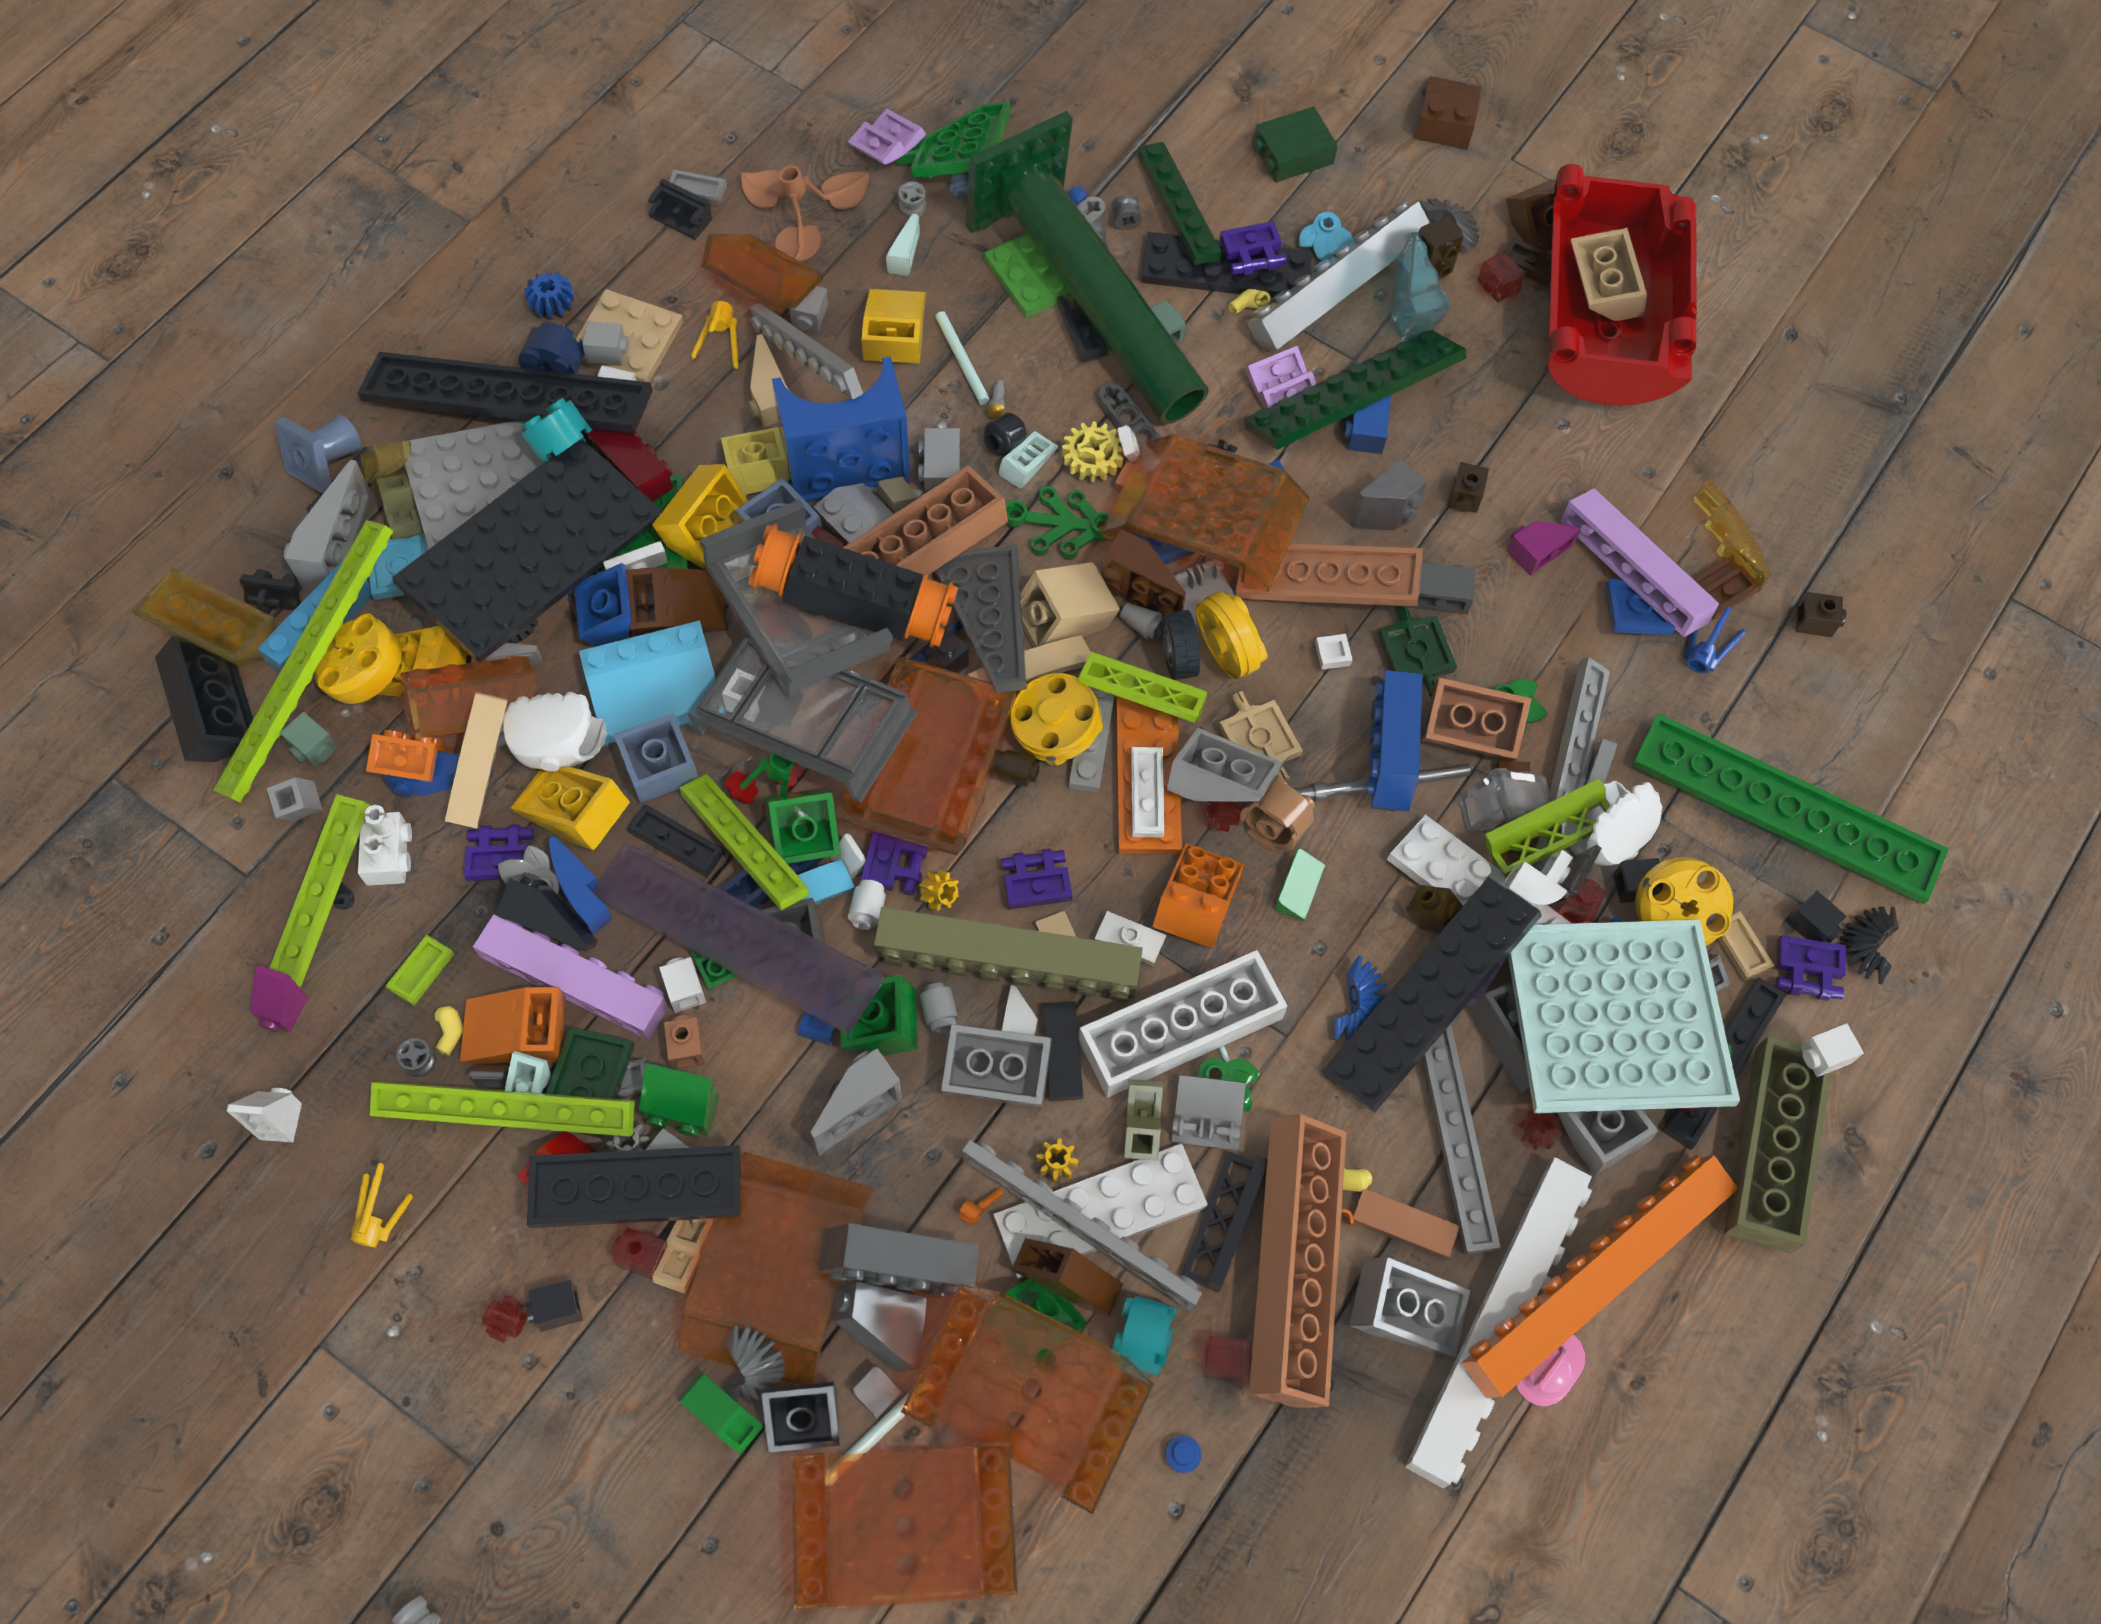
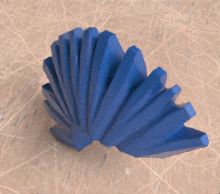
M1359 955L1346 974L1351 1012L1349 1015L1333 1019L1334 1040H1338L1345 1030L1348 1041L1387 996L1374 994L1376 991L1387 987V984H1374L1382 976L1381 973L1374 975L1377 970L1376 967L1369 970L1372 965L1370 961H1367L1361 967L1363 957Z

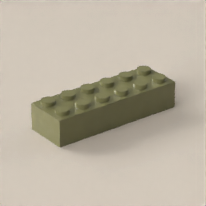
M1768 1036L1755 1048L1733 1179V1182L1739 1189L1730 1197L1724 1234L1787 1253H1793L1806 1244L1831 1072L1817 1077L1813 1069L1806 1065L1801 1045Z

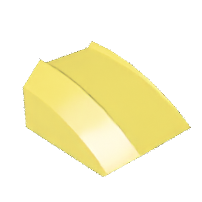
M778 427L721 438L727 469L745 497L748 494L766 490L782 478L787 482L790 479L787 458Z

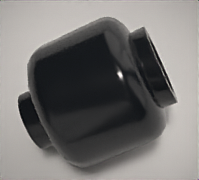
M1005 412L987 423L984 428L985 445L990 451L998 455L1006 456L1027 438L1024 422L1013 413Z

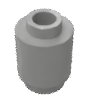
M940 982L925 986V991L919 997L926 1026L930 1027L931 1033L934 1034L950 1031L951 1024L957 1025L956 1020L958 1019L951 987L944 986Z

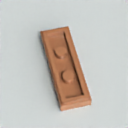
M1367 1189L1361 1191L1353 1214V1223L1446 1260L1450 1258L1460 1227Z

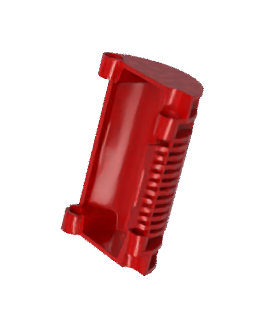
M1567 164L1562 166L1558 170L1554 182L1555 197L1553 202L1549 317L1550 355L1548 358L1550 374L1555 382L1571 395L1604 405H1635L1669 396L1692 380V355L1697 344V205L1692 201V197L1673 194L1670 191V185L1584 176V169L1579 165ZM1627 228L1647 297L1644 316L1614 321L1589 309L1570 240L1572 238Z

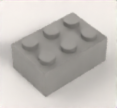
M951 1024L941 1091L944 1095L1042 1108L1051 1051V1038Z

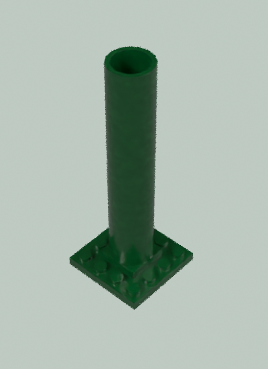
M1068 111L970 156L966 227L969 231L973 233L979 229H986L993 222L1014 215L1159 420L1164 424H1171L1183 419L1197 409L1209 393L1208 386L1064 189L1073 118Z

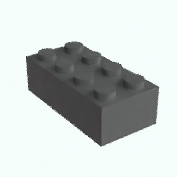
M847 1223L823 1230L818 1272L830 1274L829 1280L850 1282L851 1279L862 1280V1283L883 1287V1284L895 1285L894 1290L900 1292L914 1293L915 1290H927V1296L946 1298L947 1294L961 1295L962 1290L975 1288L979 1245Z

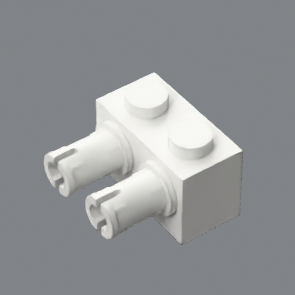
M372 805L365 811L366 817L360 831L358 874L366 886L405 883L406 872L411 869L410 854L407 852V842L412 840L411 825L406 823L400 812L385 813L383 807Z

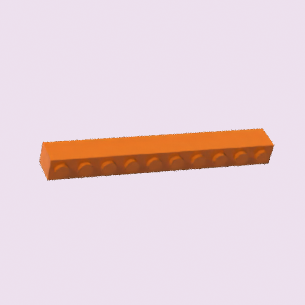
M1696 1155L1685 1161L1681 1165L1683 1169L1681 1173L1677 1176L1672 1175L1659 1184L1661 1189L1659 1192L1640 1200L1636 1204L1638 1208L1636 1212L1632 1215H1625L1613 1224L1615 1229L1608 1236L1605 1234L1594 1240L1590 1244L1591 1251L1585 1256L1580 1255L1571 1260L1566 1265L1568 1271L1561 1277L1558 1275L1548 1280L1542 1286L1544 1291L1538 1297H1530L1521 1303L1518 1307L1520 1312L1512 1319L1510 1317L1498 1323L1493 1329L1495 1332L1493 1336L1488 1340L1482 1339L1469 1349L1468 1352L1471 1355L1461 1363L1486 1398L1504 1397L1739 1189L1714 1155L1703 1158Z

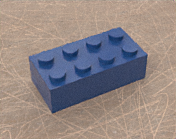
M1385 670L1383 681L1376 684L1375 700L1372 701L1370 718L1374 719V725H1371L1369 743L1372 744V750L1369 752L1368 769H1371V776H1368L1366 791L1368 795H1372V808L1409 812L1419 778L1423 674Z

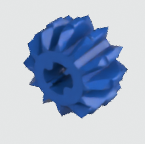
M547 270L546 274L542 276L536 273V280H528V287L525 288L524 295L531 312H536L539 318L547 315L552 320L556 314L563 317V310H571L574 292L568 278H563L560 272L552 275Z

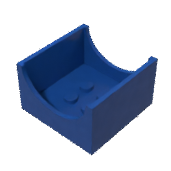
M891 356L882 358L883 367L880 377L869 390L855 399L837 403H815L801 399L784 386L781 377L772 379L780 435L787 458L791 486L807 503L822 500L837 487L861 483L866 487H877L879 481L903 477L907 483H911L907 415Z

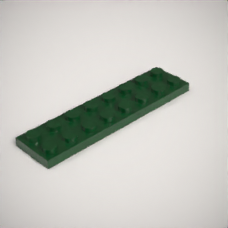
M1432 329L1423 331L1420 335L1408 341L1400 342L1385 352L1377 353L1372 358L1362 363L1354 364L1337 375H1331L1314 386L1306 387L1303 391L1291 397L1283 398L1266 409L1256 411L1255 414L1244 419L1245 429L1274 449L1279 450L1467 359L1466 348Z

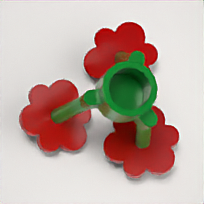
M771 753L769 759L762 758L759 765L750 774L746 773L743 775L740 771H735L732 776L725 779V786L730 790V796L733 799H740L742 803L750 804L759 793V789L755 786V778L763 770L766 771L774 784H781L780 795L787 793V787L796 785L797 777L802 776L803 769L799 767V764ZM763 803L762 810L766 813L765 804Z

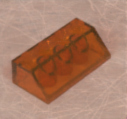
M751 234L707 235L701 267L712 272L714 278L729 282L730 287L747 292L749 298L763 301L767 304L766 307L771 310L783 311L784 308H796L823 280L824 274Z
M509 656L505 659L491 661L483 660L480 664L477 661L461 665L448 664L439 668L414 669L410 672L400 673L402 706L415 739L466 732L476 692L508 699L506 710L509 704L515 702L518 697L524 696L530 700L532 697L539 695L535 674L526 656Z

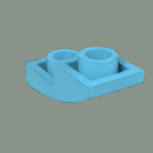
M842 859L797 875L808 887L809 896L804 899L813 897L816 906L820 905L824 900L849 893L855 888Z

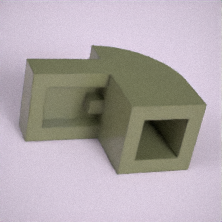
M407 474L377 478V486L387 527L393 530L392 539L410 538L415 534L423 533Z
M1129 1079L1125 1116L1124 1158L1158 1161L1163 1082Z

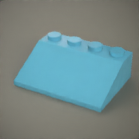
M700 620L579 651L596 718H602L606 723L608 734L605 739V747L617 744L614 738L615 734L674 713L679 728L692 725L687 713L695 711L716 680ZM722 705L718 712L726 715Z

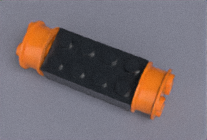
M774 523L773 526L767 524L762 539L765 545L759 544L753 562H756L758 567H753L748 583L753 586V589L758 590L761 586L779 592V598H783L782 602L873 632L888 628L893 638L901 641L906 630L904 639L913 636L929 641L932 648L933 645L940 646L945 629L939 626L946 627L952 607L947 606V603L953 605L958 591V587L953 586L954 582L945 585L928 579V574L926 573L923 578V574L838 547L808 536H804L803 539L802 532H799L796 536L778 530V524Z

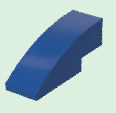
M553 835L549 839V845L556 876L578 919L594 935L612 920L607 906L595 895L601 890L596 877Z

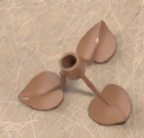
M793 165L786 166L781 171L765 170L755 173L742 172L741 174L744 194L747 200L756 208H772L778 203L779 197L788 196L791 198L797 227L783 229L775 239V247L778 254L791 263H799L810 259L821 245V234L818 228L814 225L803 227L797 199L803 197L806 186L823 201L829 200L833 208L850 209L858 205L864 198L869 180L868 172L839 174L827 179L822 184L821 192L809 181L808 176L802 177L800 169Z

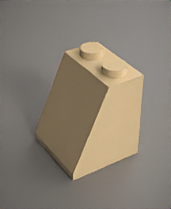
M1094 562L1035 570L1021 592L1023 630L1033 648L1079 635L1086 637L1108 628L1120 610Z

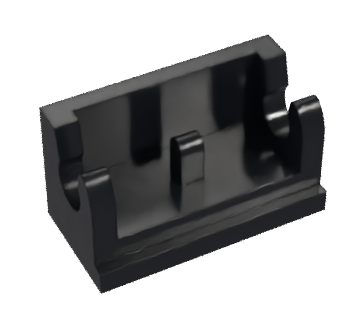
M663 178L659 186L649 197L648 202L654 204L648 212L650 218L694 240L697 239L712 220L708 200Z

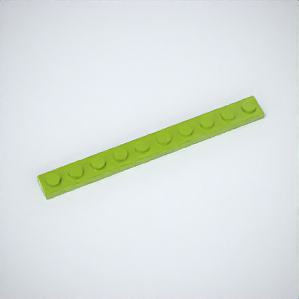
M366 520L213 791L239 803L249 792L252 781L266 762L267 755L274 742L280 737V732L290 714L297 707L301 694L311 682L314 671L328 651V646L336 632L342 627L345 616L352 604L357 600L358 593L366 579L373 572V567L381 552L387 547L393 530L386 525Z

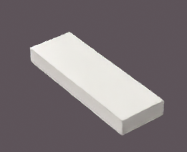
M1163 747L1131 748L1132 837L1164 838Z

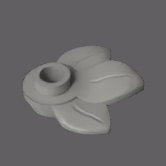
M529 845L525 850L523 860L509 859L500 862L498 865L500 876L506 884H508L509 878L527 872L546 881L556 894L560 890L561 885L556 873L550 869L549 857L543 850Z

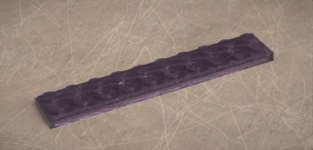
M629 842L593 891L607 906L848 1035L885 980L883 974Z

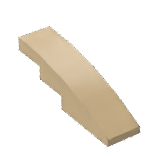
M1079 635L1025 650L1027 684L1044 675L1064 673L1083 668L1091 653L1083 636ZM983 667L966 676L978 702L1019 694L1021 691L996 693Z
M479 692L475 693L445 822L477 829L497 752L508 699Z
M719 1218L677 1220L667 1239V1248L653 1274V1283L685 1294Z

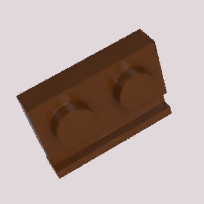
M1733 555L1693 579L1719 603L1711 618L1712 620L1722 615L1727 606L1733 608L1757 593L1761 587L1742 565L1739 566L1734 561L1735 557Z

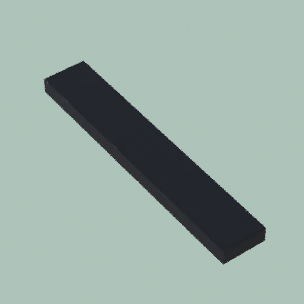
M1760 977L1754 980L1724 1029L1727 1044L1731 1045V1062L1735 1079L1787 995ZM1699 1107L1687 1113L1683 1112L1680 1108H1676L1662 1132L1692 1150L1718 1107Z

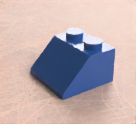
M620 563L587 578L574 588L579 639L594 646L628 639L631 611L626 565Z

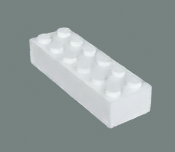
M1258 950L1081 1027L1079 1043L1108 1098L1128 1089L1129 1079L1148 1080L1282 1020L1288 1006Z

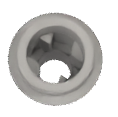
M1127 603L1123 607L1120 618L1146 640L1152 639L1154 641L1160 638L1162 635L1161 613L1131 603Z

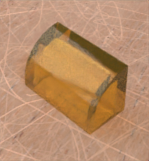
M411 441L374 444L360 454L363 474L367 484L377 483V478L388 477L400 469L409 458Z

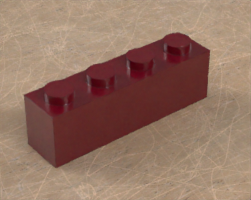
M591 428V432L586 434L583 430L580 431L589 446L652 502L674 489L670 479L673 473L666 461H659L653 448L648 443L646 445L642 443L637 431L635 433L593 428Z

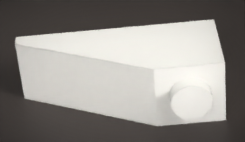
M272 1088L271 1092L258 1091L229 1104L227 1112L259 1140L293 1142L302 1103L290 1090Z

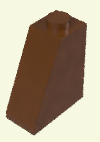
M1029 1238L1024 1239L1011 1269L1085 1310L1108 1316L1111 1315L1123 1286L1122 1282L1075 1249Z

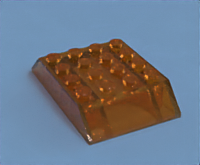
M898 656L887 685L906 692L911 708L917 710L918 714L862 803L851 799L846 789L836 819L958 856L969 839L992 775L995 756L998 750H1001L1007 734L1016 691L996 693L990 682ZM882 698L864 746L892 702Z

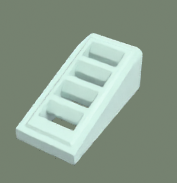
M918 214L911 215L887 253V272L890 274L903 276L910 274L920 236Z
M1034 431L1024 442L1002 459L998 472L999 476L1021 489L1055 453L1058 446ZM1032 445H1034V446H1036L1037 448L1041 449L1043 452L1041 453L1040 451H1038L1037 449H1035L1034 447H1032Z

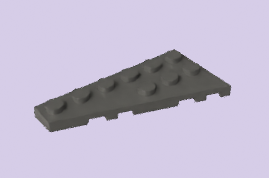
M1017 544L964 551L934 572L940 583L948 585L950 582H954L953 586L958 587L952 607L995 692L1027 689Z

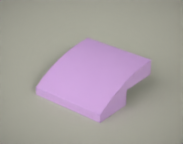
M886 108L873 125L864 122L848 143L850 146L885 165L910 151L926 133L922 127Z
M1298 346L1244 367L1256 396L1264 409L1278 403L1283 398L1291 397L1303 391L1306 387L1317 384L1312 371L1307 372Z

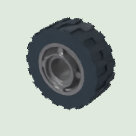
M1183 610L1164 613L1162 615V641L1166 664L1171 678L1177 680L1199 676L1200 650L1191 612Z

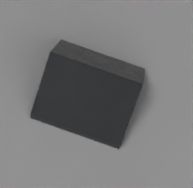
M834 1382L761 1389L768 1453L840 1446L837 1390Z

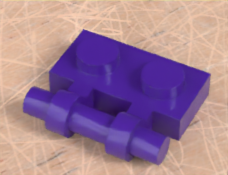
M1274 221L1224 230L1220 233V241L1227 260L1239 259V262L1230 264L1232 275L1242 273L1245 276L1252 274L1256 270L1266 269L1270 271L1277 269V266L1287 264L1285 253L1278 255L1274 253V251L1281 250L1282 245ZM1252 255H1263V258L1253 260L1250 258Z
M875 823L861 881L873 880L879 882L884 886V890L893 891L895 880L903 881L902 893L913 896L916 885H919L921 882L922 873L920 868L922 860L926 859L928 847L926 842L928 836L923 833H916L914 842L905 841L906 829ZM901 854L910 856L908 868L899 867Z
M512 824L509 825V828H492L491 825L481 826L480 829H468V842H479V846L466 847L465 879L467 881L503 880L498 870L499 863L509 859L523 860L525 850L531 844L520 843L522 840L534 839V828ZM493 841H508V845L491 846Z
M1049 848L1042 849L1041 853L1023 855V852L1013 853V857L1001 858L1003 871L1015 869L1016 874L1004 875L1009 910L1072 901L1073 895L1068 867H1054V864L1066 862L1064 850L1052 851ZM1043 865L1044 870L1026 872L1028 867Z
M1781 935L1777 940V969L1789 971V978L1777 977L1775 987L1779 990L1787 991L1789 995L1800 996L1802 993L1814 995L1819 1000L1829 1001L1830 998L1842 1000L1844 988L1833 986L1832 982L1833 978L1841 980L1846 975V945ZM1803 974L1818 976V983L1803 981Z

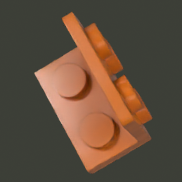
M384 730V735L372 734L366 772L433 782L437 752L453 753V748L444 746L445 740L435 739L434 737L415 735L414 740L413 735Z

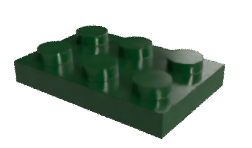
M569 1027L546 1094L617 1099L635 1044L632 1040ZM579 1133L596 1138H604L603 1134Z

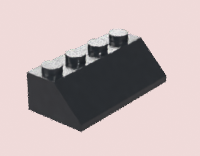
M171 636L155 656L184 760L217 762L232 757L252 723L253 716L230 642Z

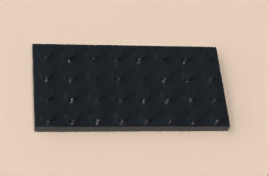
M581 438L559 455L555 456L554 454L549 458L548 462L542 463L392 577L393 584L480 664L604 565V561L615 557L649 530L663 511Z

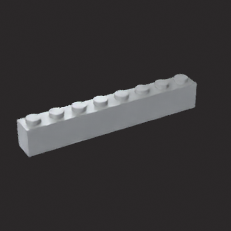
M1402 201L1391 208V214L1376 219L1372 222L1373 227L1371 229L1356 234L1353 237L1354 242L1336 249L1333 252L1334 257L1330 260L1326 259L1316 264L1313 273L1301 276L1294 281L1295 286L1293 288L1278 293L1274 297L1275 301L1272 304H1266L1258 308L1254 312L1255 316L1247 322V325L1261 351L1278 350L1414 246L1420 227L1429 224L1420 202L1416 201L1407 204L1406 201Z

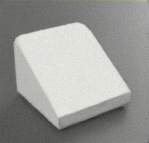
M847 833L839 842L841 855L831 856V860L834 862L842 859L852 879L863 872L865 856L852 836Z

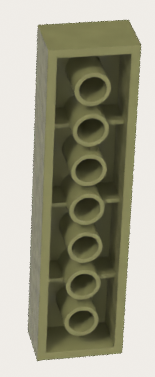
M881 907L874 944L879 958L884 959L883 963L888 965L903 966V962L916 964L915 968L924 971H935V967L948 969L947 973L956 976H967V972L980 974L981 979L988 981H999V977L1012 979L1013 984L1020 986H1031V982L1044 984L1045 989L1052 991H1063V988L1067 987L1077 989L1076 993L1084 996H1095L1096 992L1109 994L1108 998L1116 1001H1128V997L1135 998L1143 947Z

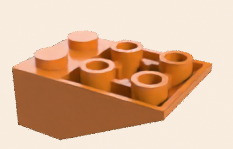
M1185 843L1160 899L1152 927L1213 949L1245 864L1229 857H1223L1206 851L1201 847Z
M524 987L466 999L460 1063L507 1064L511 1062L514 1051L546 1060L547 1063H557L563 1046L566 999L560 988Z

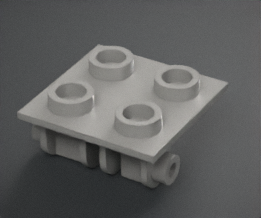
M1211 557L1202 563L1172 574L1186 592L1183 610L1191 612L1195 626L1198 625L1195 612L1196 605L1205 597L1216 591L1230 594L1233 597L1236 596L1220 571L1224 568L1220 558L1215 559Z
M1179 1075L1172 1142L1239 1150L1246 1083Z

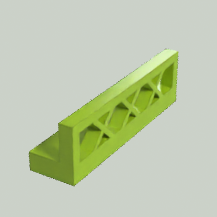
M1094 652L1090 653L1078 679V682L1194 723L1197 720L1199 721L1208 693L1196 687Z
M1598 778L1486 833V849L1505 878L1508 877L1513 867L1526 862L1529 865H1533L1556 852L1590 837L1596 821L1586 819L1588 811L1598 806H1601L1603 811L1607 813L1610 804L1606 799V787ZM1570 822L1579 825L1577 832L1570 836L1557 833L1559 826L1563 823ZM1537 836L1550 838L1548 846L1541 850L1529 847L1531 839ZM1509 850L1522 852L1520 860L1509 866L1506 865L1500 855Z

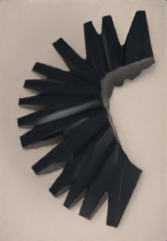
M1884 906L1878 908L1879 913L1875 908L1871 909L1872 913L1865 910L1864 915L1866 919L1858 915L1854 916L1859 925L1848 922L1845 925L1847 929L1842 931L1846 936L1840 937V940L1844 941L1840 942V945H1846V955H1854L1847 960L1849 966L1862 962L1857 973L1861 975L1866 971V979H1869L1877 970L1878 984L1881 985L1892 966L1884 956L1882 957L1877 952V949L1893 932L1899 929L1895 907L1890 908L1889 915Z

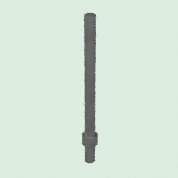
M1469 764L1421 770L1419 771L1417 784L1470 776L1471 769ZM1368 778L1332 784L1318 782L1312 783L1311 787L1295 790L1301 795L1310 797L1314 802L1324 801L1329 796L1367 791Z

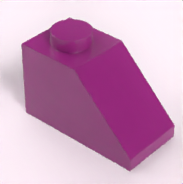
M1534 521L1527 527L1520 526L1511 534V542L1507 552L1531 576L1571 548L1581 530L1577 526Z
M258 965L254 975L250 1012L259 1021L258 1026L274 1033L278 1029L291 1032L308 996L289 975Z

